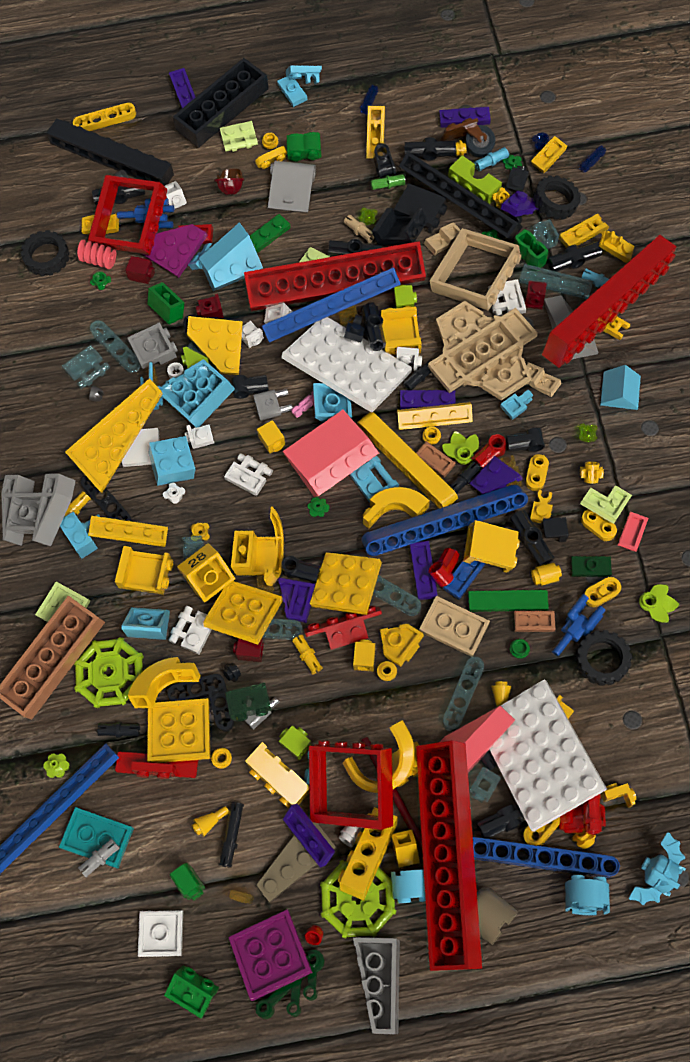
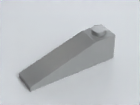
M561 295L544 299L552 329L573 312ZM595 340L590 344L586 343L583 350L579 354L575 353L572 359L598 354Z

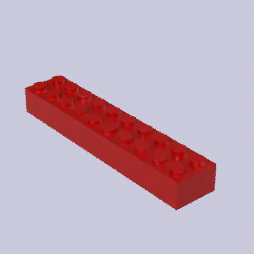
M657 236L550 332L542 356L558 368L564 363L568 364L575 353L579 354L586 343L590 344L597 333L601 334L608 323H613L619 313H624L630 303L633 304L640 294L643 295L648 290L649 285H654L660 275L664 276L670 268L668 265L675 258L674 252L677 246L663 236Z
M419 241L244 272L251 311H257L281 303L291 305L323 299L391 268L395 269L401 285L424 281L426 273Z
M451 740L416 746L430 971L482 969L466 743Z

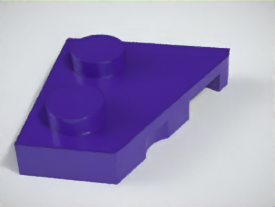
M521 191L515 192L501 206L502 210L515 217L533 214L534 210H540L536 208L533 198Z
M494 456L469 484L483 495L507 487L506 484L515 480L519 482L523 478L519 473Z
M279 578L278 581L281 587L287 619L307 623L315 584Z

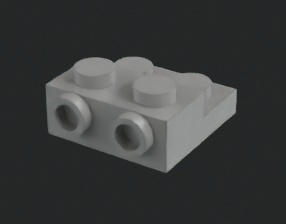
M160 323L127 337L143 369L148 367L150 362L153 364L157 362L163 364L177 357L175 354L178 351L173 341H169L168 338L171 336L167 328L163 329Z

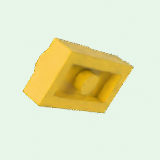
M554 136L531 160L532 165L542 173H545L563 154L567 145Z
M604 231L599 243V247L625 263H628L632 258L635 246L625 241L622 236H616L614 231Z

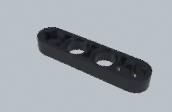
M86 475L81 478V485L108 518L120 520L118 516L121 515L124 520L133 522L130 514L107 488L103 491L106 493L105 498L99 500L96 496L100 491L97 488L93 490L87 484L89 478ZM110 505H117L115 512L107 511Z

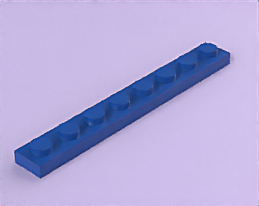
M391 268L262 325V328L270 343L401 285L395 269Z
M107 744L98 750L0 845V874L119 759L118 755Z

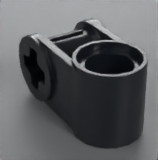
M383 143L378 144L373 154L378 178L381 179L386 175L396 176V168L389 147ZM383 152L385 156H379L377 153Z

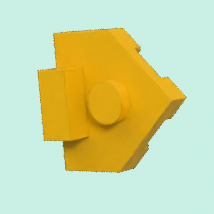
M402 624L399 627L380 629L384 656L400 667L405 661H410L420 647L418 643L424 637L422 632L409 624Z

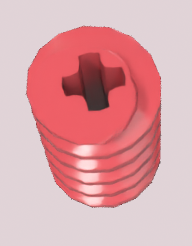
M82 239L77 250L78 259L81 262L92 263L95 266L98 265L99 267L111 269L116 261V250L114 249L111 252V247L107 246L105 249V246L102 244L99 246L98 243H94L92 246L91 241L86 243Z

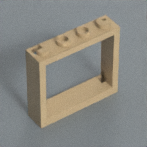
M462 228L430 279L432 292L461 302L466 301L473 306L489 311L492 304L496 303L499 292L503 291L506 280L512 276L515 265L519 264L521 260L519 245ZM467 246L508 258L485 296L445 283Z

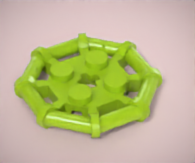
M122 637L103 641L94 640L74 663L76 678L74 689L89 700L95 708L119 704L125 705L129 699L128 693L132 684L124 693L120 689L126 685L128 680L134 682L143 672L142 659L144 656L125 642ZM114 647L113 651L102 652L101 650L103 648ZM123 649L130 657L125 659L120 656L119 652ZM96 652V659L93 662L87 663L88 659ZM133 663L135 665V676L129 675V665ZM108 667L114 671L109 677L104 674ZM83 669H88L87 680H84ZM93 685L98 690L96 696L87 687ZM116 692L118 696L103 698L104 693Z
M341 860L339 861L340 864L324 882L320 883L322 893L321 916L342 934V938L373 936L374 938L397 911L395 910V900L393 899L392 880L385 872L378 868L375 876L383 883L376 886L372 882L365 900H361L360 904L357 905L356 901H352V895L340 891V886L337 888L332 885L339 878L342 869L346 870L349 864L347 861ZM384 889L386 891V905L380 904L379 891ZM330 891L335 892L337 898V906L331 908ZM378 909L383 911V914L373 924L370 920L372 915ZM340 911L348 919L346 924L344 925L334 913ZM352 921H366L367 927L351 928Z

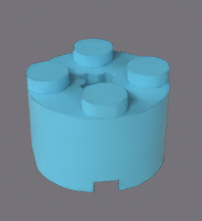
M424 869L400 871L398 876L395 875V871L391 872L393 899H397L398 903H410L411 898L418 897L420 902L426 901Z
M583 875L571 876V880L565 882V910L568 912L572 909V913L578 915H597V911L603 910V914L610 913L609 884L606 878L593 877V879H585Z

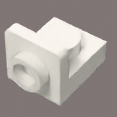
M176 181L165 185L168 189L166 196L169 199V205H174V208H178L187 203L183 191Z
M285 303L267 307L264 323L267 324L293 311Z
M252 321L242 326L241 339L249 348L258 345L264 339L261 328L257 329Z
M397 347V359L406 364L413 363L414 371L421 367L422 356H419V348Z
M187 425L188 432H185V436L193 449L214 444L210 425L191 429L190 425Z

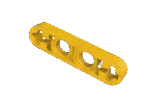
M132 103L120 104L78 116L73 120V125L80 126L87 131H93L134 119L136 117V109ZM110 114H117L116 117L109 118ZM95 118L101 119L99 122H93Z

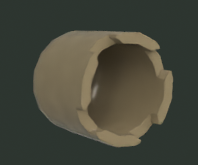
M481 888L477 891L480 936L487 943L489 942L493 945L502 934L500 928L504 923L509 925L518 911L492 889Z

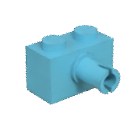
M72 512L63 518L60 527L82 559L98 548L91 537L88 536L90 520L81 523L75 513Z

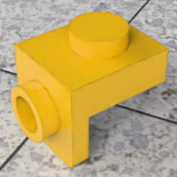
M617 783L606 786L607 790L601 793L603 802L623 796L628 808L635 805L636 794L633 788H629L628 783L617 786Z

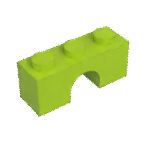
M461 156L449 168L448 178L490 204L493 201L492 195L499 191L502 182L489 173L482 179L473 178L475 164Z

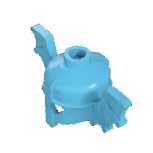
M667 832L661 841V845L668 853V858L664 855H657L652 859L646 857L641 866V869L645 870V882L651 887L635 886L629 896L630 900L639 901L642 905L648 901L659 903L662 893L670 896V891L673 888H679L680 884L677 883L679 874L686 869L680 866L679 863L685 859V855L680 851V841L675 840L670 832Z

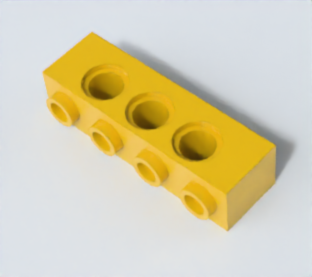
M374 807L372 813L367 815L378 816V809ZM393 815L392 827L383 830L364 828L363 832L360 831L355 841L357 846L354 851H350L347 858V863L349 864L346 870L342 869L338 878L340 891L363 901L365 900L391 841V834H394L397 827V816ZM378 831L381 834L374 837L371 835V832ZM364 850H371L373 852L368 856L362 854ZM360 868L364 870V873L356 875L353 871Z

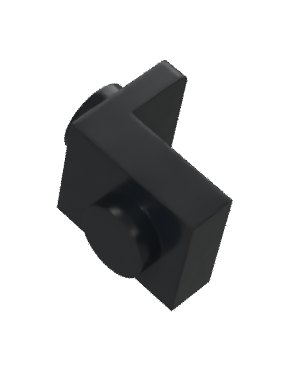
M522 166L512 167L506 188L523 192L527 178L530 175L529 171H526L527 168Z

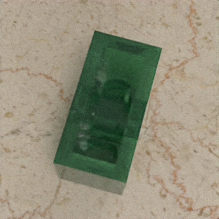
M265 683L225 692L232 720L237 722L248 719V716L256 715L260 717L267 715L268 711H272ZM248 700L252 701L250 707H247L246 705L248 703Z

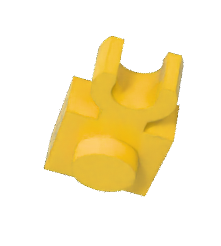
M542 490L538 491V502L534 501L530 517L532 522L542 523L543 519L551 517L553 505L548 503L551 501L552 492H549L547 498H543L541 496Z

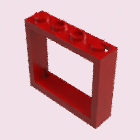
M105 175L88 241H91L92 244L98 243L99 246L102 244L105 248L109 246L115 250L150 255L152 246H154L155 235L159 228L160 216L163 214V205L167 198L168 189L161 182ZM119 186L153 191L139 243L105 238Z
M319 740L318 744L309 746L310 820L313 823L379 830L393 826L392 748L383 747L381 743L371 744V747L365 746L364 742H355L352 745H347L346 741H337L335 744H330L329 740ZM326 752L377 755L378 816L327 811Z

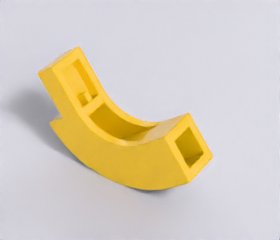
M394 487L385 489L370 499V507L363 514V525L370 529L384 513L390 510H401L411 517L422 515L429 508L430 500L421 493L409 488Z
M178 657L167 658L146 668L133 682L128 697L134 708H153L158 694L165 687L177 682H199L201 675L195 663H181Z

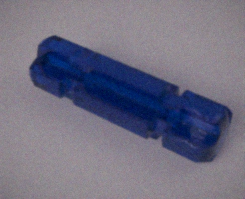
M371 85L360 107L361 113L368 114V106H372L378 93L377 86Z
M602 145L598 146L586 158V161L580 164V170L584 173L587 172L606 153V148Z

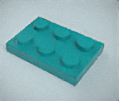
M75 807L59 848L90 858L93 855L92 852L98 851L112 838L120 849L105 860V864L118 869L134 828Z

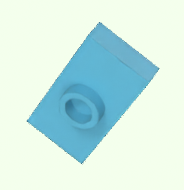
M284 77L277 81L279 88L293 107L307 101V95L295 79Z

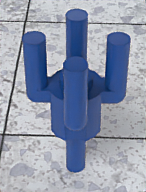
M151 198L145 200V205H137L134 211L117 212L118 219L136 218L137 223H145ZM168 198L164 201L163 213L174 212L175 210L174 205H168ZM167 214L160 216L159 221L165 222H159L158 229L173 228V222L167 221Z
M582 594L569 610L566 624L561 629L565 635L553 649L552 653L559 656L571 640L578 642L582 635L587 636L602 619L605 609L599 605L591 617L587 619L580 613L586 607V602L589 598Z

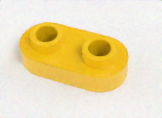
M281 146L261 155L255 160L258 168L266 169L274 161L286 159L287 151L284 146Z
M537 454L530 459L526 486L531 491H539L544 487L549 461L544 455ZM537 461H541L542 464L539 465V464H537L536 462H537ZM533 478H538L539 481L536 482Z
M589 509L584 511L581 522L585 528L603 541H610L615 537L617 533L615 524ZM592 515L595 517V519L592 520L589 518V516ZM608 527L610 531L607 532L604 530V528Z
M608 577L592 585L584 593L589 598L586 604L590 607H598L615 598L621 590V583L614 577ZM607 587H612L613 591H608ZM590 596H595L597 600H592Z
M560 817L534 832L527 826L524 831L526 843L535 846L543 845L559 826ZM535 832L539 833V838L537 840L534 838Z

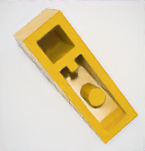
M368 106L366 159H373L375 147L380 143L384 144L385 106ZM383 152L377 153L379 156H383Z

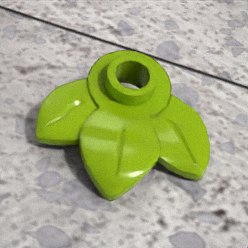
M455 431L450 443L443 444L442 447L448 457L455 458L458 463L465 465L472 461L473 453L479 448V440L476 434L466 439ZM465 454L467 458H462L461 455Z
M659 584L655 585L650 592H645L640 596L639 605L643 610L649 611L651 618L655 621L667 623L669 622L668 613L674 611L679 606V603L667 595V585ZM645 600H650L652 605H648Z

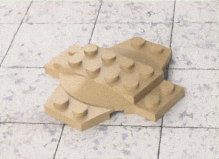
M464 301L436 319V325L444 344L443 354L429 362L428 368L449 393L461 385L463 387L466 385L479 386L496 398L503 400L531 382V376L524 358H522L523 345L536 338L538 333L516 308L501 317L494 315L493 318L483 315V311Z

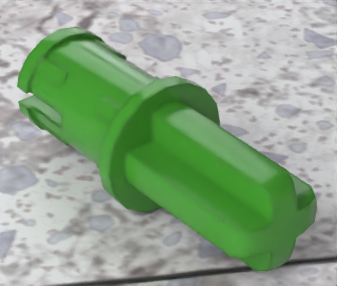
M404 174L396 176L386 175V178L371 181V188L373 190L386 187L390 189L391 187L405 185Z

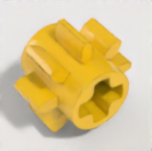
M589 461L585 462V467H580V476L584 478V482L598 483L599 478H603L604 469L599 467L600 463Z

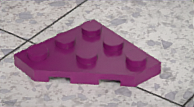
M193 224L157 233L151 254L142 255L179 278L208 234Z

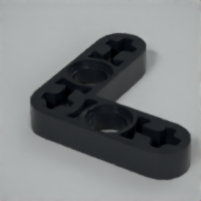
M212 674L201 677L199 682H182L174 684L169 688L168 697L170 701L194 700L209 696L218 729L228 732L234 727V717L228 691L221 675ZM215 679L221 682L218 684V688L212 685L208 686L209 691H206L204 682L207 681L208 685L213 684ZM195 684L202 686V691L198 694L191 692V688ZM184 687H187V691L190 695L187 696L186 693H182L179 695L178 699H176L175 696H172L175 694V690H179V692H185L186 690L184 689ZM218 698L226 699V704L224 707L218 708L215 706V701ZM221 712H224L227 720H230L225 727L223 724H220L223 721Z

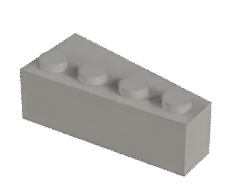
M353 938L372 1033L398 1034L400 940L393 938Z

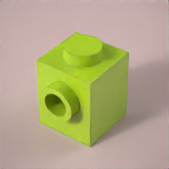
M400 285L394 288L396 308L414 307V303H417L416 292H413L412 285Z
M291 726L289 729L286 728L279 736L280 745L298 760L303 757L308 751L309 746L312 745L311 740L306 737L308 734L300 727L297 729L294 726Z

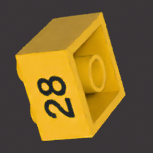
M209 543L177 566L193 591L204 603L235 580V577L218 551Z

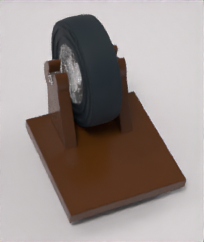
M468 118L460 124L452 123L448 125L440 141H452L463 137L467 151L473 156L483 157L493 150L495 135L489 127L478 125V118Z

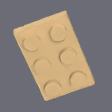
M436 596L419 631L473 657L490 621Z

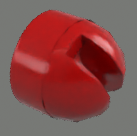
M318 925L310 926L305 934L306 941L311 945H319L323 939L322 928Z

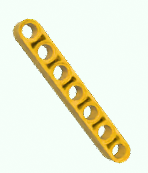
M369 412L356 423L370 441L439 509L453 504L458 499L456 492L374 412Z

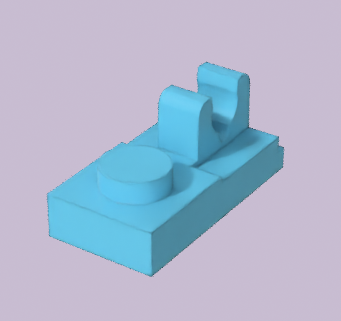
M289 66L286 69V77L300 79L302 76H305V83L309 84L311 82L310 77L312 76L314 83L317 84L322 66Z

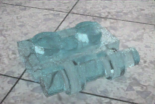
M92 345L62 366L74 381L80 377L82 378L77 383L81 389L85 386H90L93 380L99 376L102 377L106 374L105 371L110 368L107 362L101 366L98 364L103 359ZM90 369H95V371H93L89 375L86 374V372H88Z

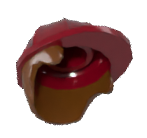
M240 169L224 170L220 177L217 175V179H214L219 189L226 195L237 194L242 188L243 181H245Z

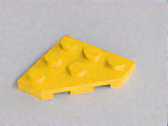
M188 316L187 336L197 345L199 350L212 362L220 374L239 375L243 321Z

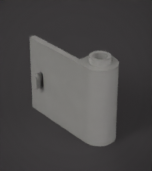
M274 161V164H271L270 167L272 180L268 209L308 213L312 182L315 181L316 165Z

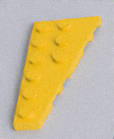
M150 378L65 451L101 493L105 490L163 395L162 391Z

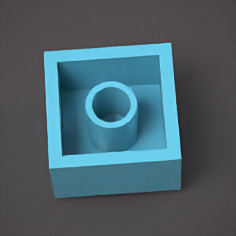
M186 436L149 443L148 453L157 486L194 479L195 466Z

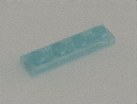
M524 264L519 282L528 284L529 281L547 283L546 289L584 299L589 298L593 284L591 280Z

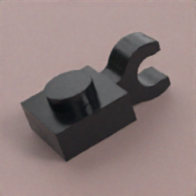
M355 314L354 322L347 323L344 338L362 342L365 327L360 325L361 315Z

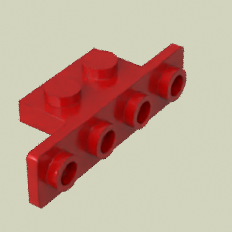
M372 605L369 606L367 615L348 612L342 618L332 617L322 624H309L304 629L306 637L326 632L328 643L332 650L368 639L364 619L381 615L382 612L379 607Z
M118 752L117 754L119 757L115 767L117 773L137 774V777L143 778L154 775L160 779H169V777H197L199 760L148 763V754Z

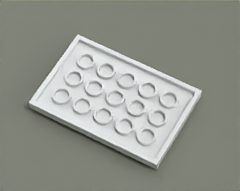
M328 317L312 325L282 353V359L371 413L399 386L413 368L382 349L380 351H373L369 346V342L364 338L362 342L344 338L346 328Z
M545 679L501 705L515 719V722L490 748V751L531 831L538 830L607 790Z

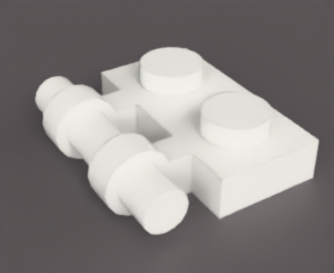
M518 279L506 281L503 291L499 292L497 301L492 306V311L496 316L501 317L503 316L502 311L507 310L508 313L514 308L521 314L526 313V306ZM503 297L504 302L499 303L498 298Z
M240 453L238 460L242 462L241 465L233 462L224 478L230 483L257 496L266 483V478L262 477V475L271 476L273 470L267 464L259 463L253 460V457ZM248 467H252V468L256 469V471L253 472V471H251V470H249V469H247V468H248Z
M186 606L184 611L180 612L178 616L179 621L176 627H173L170 632L172 635L169 638V642L176 644L178 638L183 639L181 643L182 648L200 655L212 629L206 628L203 625L207 614L197 611L195 617H192L190 614L193 609ZM186 622L191 624L187 633L182 631Z

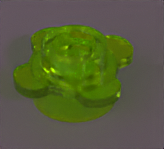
M362 208L359 221L365 223V225L375 223L377 210Z
M584 423L579 425L580 434L578 438L581 441L594 442L597 440L596 431L598 428L596 425L592 424L590 426Z

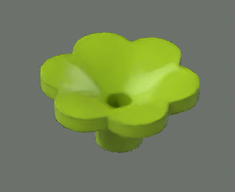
M51 754L43 767L47 771L48 777L54 778L56 776L62 778L70 765L66 761L64 754Z

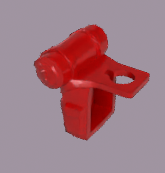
M601 794L560 816L559 829L568 834L582 833L583 829L585 833L590 835L602 832V827H606L605 806L600 804Z

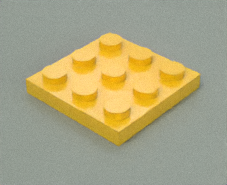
M326 552L310 605L315 608L367 615L382 564L381 560Z
M232 581L220 593L204 619L203 625L206 628L259 644L282 603V596Z
M208 698L157 702L153 708H148V763L210 759V712Z

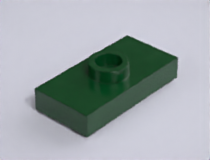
M571 556L572 577H611V556Z

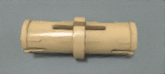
M352 215L347 216L349 219H344V224L354 230L357 236L360 235L368 243L372 242L370 238L375 239L372 231L366 227L365 223L359 222Z

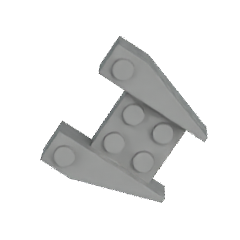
M45 474L42 493H33L35 481L20 475H5L1 493L3 540L22 546L24 534H33L32 541L51 546L72 500L76 480L61 474Z

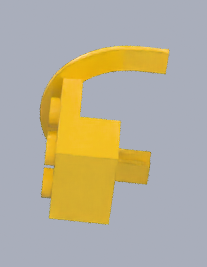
M271 507L270 519L274 525L275 537H257L254 531H235L231 568L236 575H264V581L268 586H272L280 577L282 561L284 559L282 522L273 507Z
M403 720L390 727L399 747L392 754L393 789L409 782L408 778L413 775L415 777L418 775L416 746H419L417 741L413 742ZM353 757L345 759L343 765L353 782L368 792L378 793L377 781L370 780L364 776L357 767Z

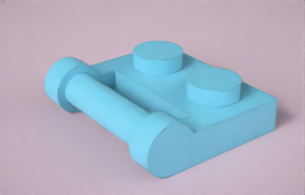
M378 456L373 457L369 462L350 474V477L369 502L380 491L399 486L398 482L393 480L382 466ZM375 467L388 484L387 486L383 487L371 472L372 468Z

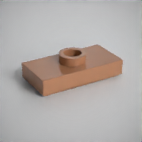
M427 441L416 452L443 479L456 465L453 460Z
M514 611L515 632H555L554 611Z

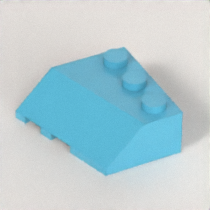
M240 222L199 258L213 291L244 279V272L263 269L250 236Z
M204 359L186 369L184 374L179 377L171 378L162 387L158 386L163 393L162 397L196 428L200 427L235 390L230 382Z

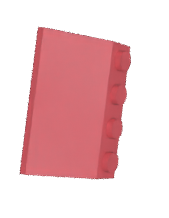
M341 410L282 451L314 497L320 496L379 454L370 439L344 410Z

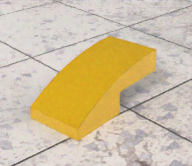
M116 214L110 216L106 234L119 232V219ZM95 215L82 218L83 234H90Z

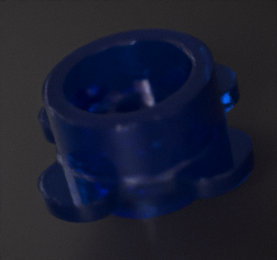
M541 132L533 136L532 141L535 142V149H543L549 142L548 134Z

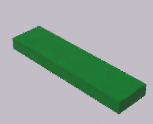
M547 590L468 592L470 612L548 611L549 609Z

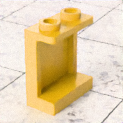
M405 306L403 308L381 310V317L383 318L382 328L386 341L385 352L396 356L397 347L419 348V353H421L422 343L419 336L417 308Z
M475 520L468 526L463 562L471 564L475 560L501 567L503 572H509L517 564V557L515 556L520 543L518 539L519 532Z
M123 546L115 583L120 589L164 595L165 589L169 586L168 573L172 571L173 559L166 552L164 555L133 551L131 547Z

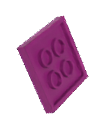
M288 909L228 937L251 1001L313 973Z

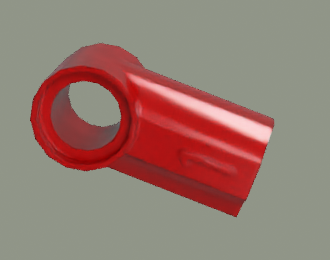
M500 434L492 435L489 442L472 457V461L476 462L475 465L478 464L482 470L494 456H503L506 451L505 438ZM495 444H500V445H502V446H500V447L497 448V447H494L493 445H495Z
M451 548L444 549L439 560L431 565L428 570L440 587L447 586L454 578L452 571L460 556L457 550Z

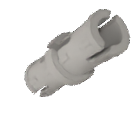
M112 838L98 851L92 852L93 855L78 867L86 878L97 867L106 863L105 860L120 849Z

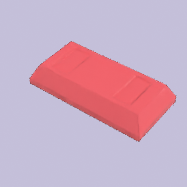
M630 512L618 546L637 552L648 518Z

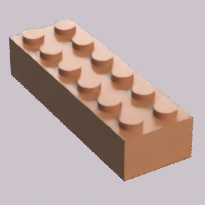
M67 596L0 684V699L23 717L32 720L105 622L70 596Z

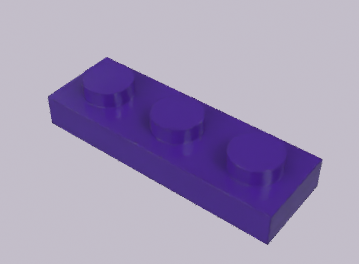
M182 68L169 72V76L181 108H184L196 97L186 71Z
M489 107L439 110L441 128L447 127L452 123L460 124L468 118H478V125H490L491 122Z
M400 390V410L455 404V390L451 393L447 390Z
M429 541L410 544L418 600L433 599L438 594L436 582L428 572L430 566L433 565Z
M298 804L292 805L283 818L284 822L320 868L326 866L334 855L335 850Z

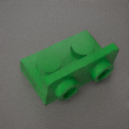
M181 966L174 974L164 996L197 1017L202 1018L219 987L210 979L198 975L192 968Z

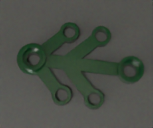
M310 950L306 953L309 964L311 958L316 957L317 959L315 964H310L313 973L308 975V986L303 990L304 997L309 1001L315 1000L318 996L316 989L317 972L323 968L325 963L323 954L318 950ZM304 977L277 989L268 999L260 1000L255 1008L257 1015L262 1019L271 1018L275 1012L274 1006L291 990V1001L286 1009L289 1015L297 1017L301 1013L300 994L301 983ZM313 989L314 994L308 997L307 992ZM266 1004V1011L261 1012V1006ZM297 1005V1011L291 1013V1007Z

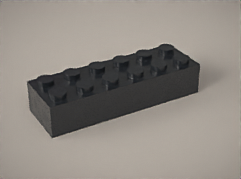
M245 58L241 59L173 116L176 131L199 148L214 136L221 127L227 125L269 89L267 75Z

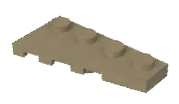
M313 823L316 826V828L320 831V833L324 836V838L327 840V842L331 845V847L335 850L336 846L325 834V832L322 830L319 824ZM294 835L257 883V887L269 903H271L316 866L317 863Z

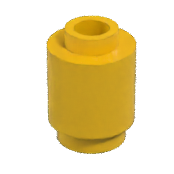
M554 562L535 567L534 570H531L534 584H540V586L558 582L559 577L562 576L559 565L556 566Z

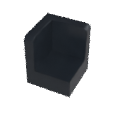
M566 517L542 520L541 529H544L545 538L558 537V543L567 541L569 533Z

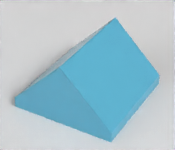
M627 365L604 371L600 405L638 410L641 376Z
M313 383L316 419L324 423L341 410H344L352 419L350 399L324 383Z
M131 607L122 624V630L127 637L166 640L170 610Z

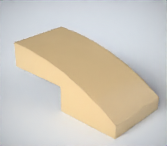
M452 222L440 228L438 234L425 239L424 245L435 256L449 248L461 230Z
M528 362L526 366L531 376V382L528 385L552 397L561 385V379L546 374L544 368Z

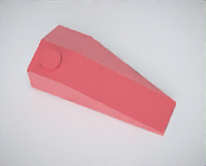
M498 706L446 735L440 742L454 740L466 743L469 773L515 722V719L502 706Z

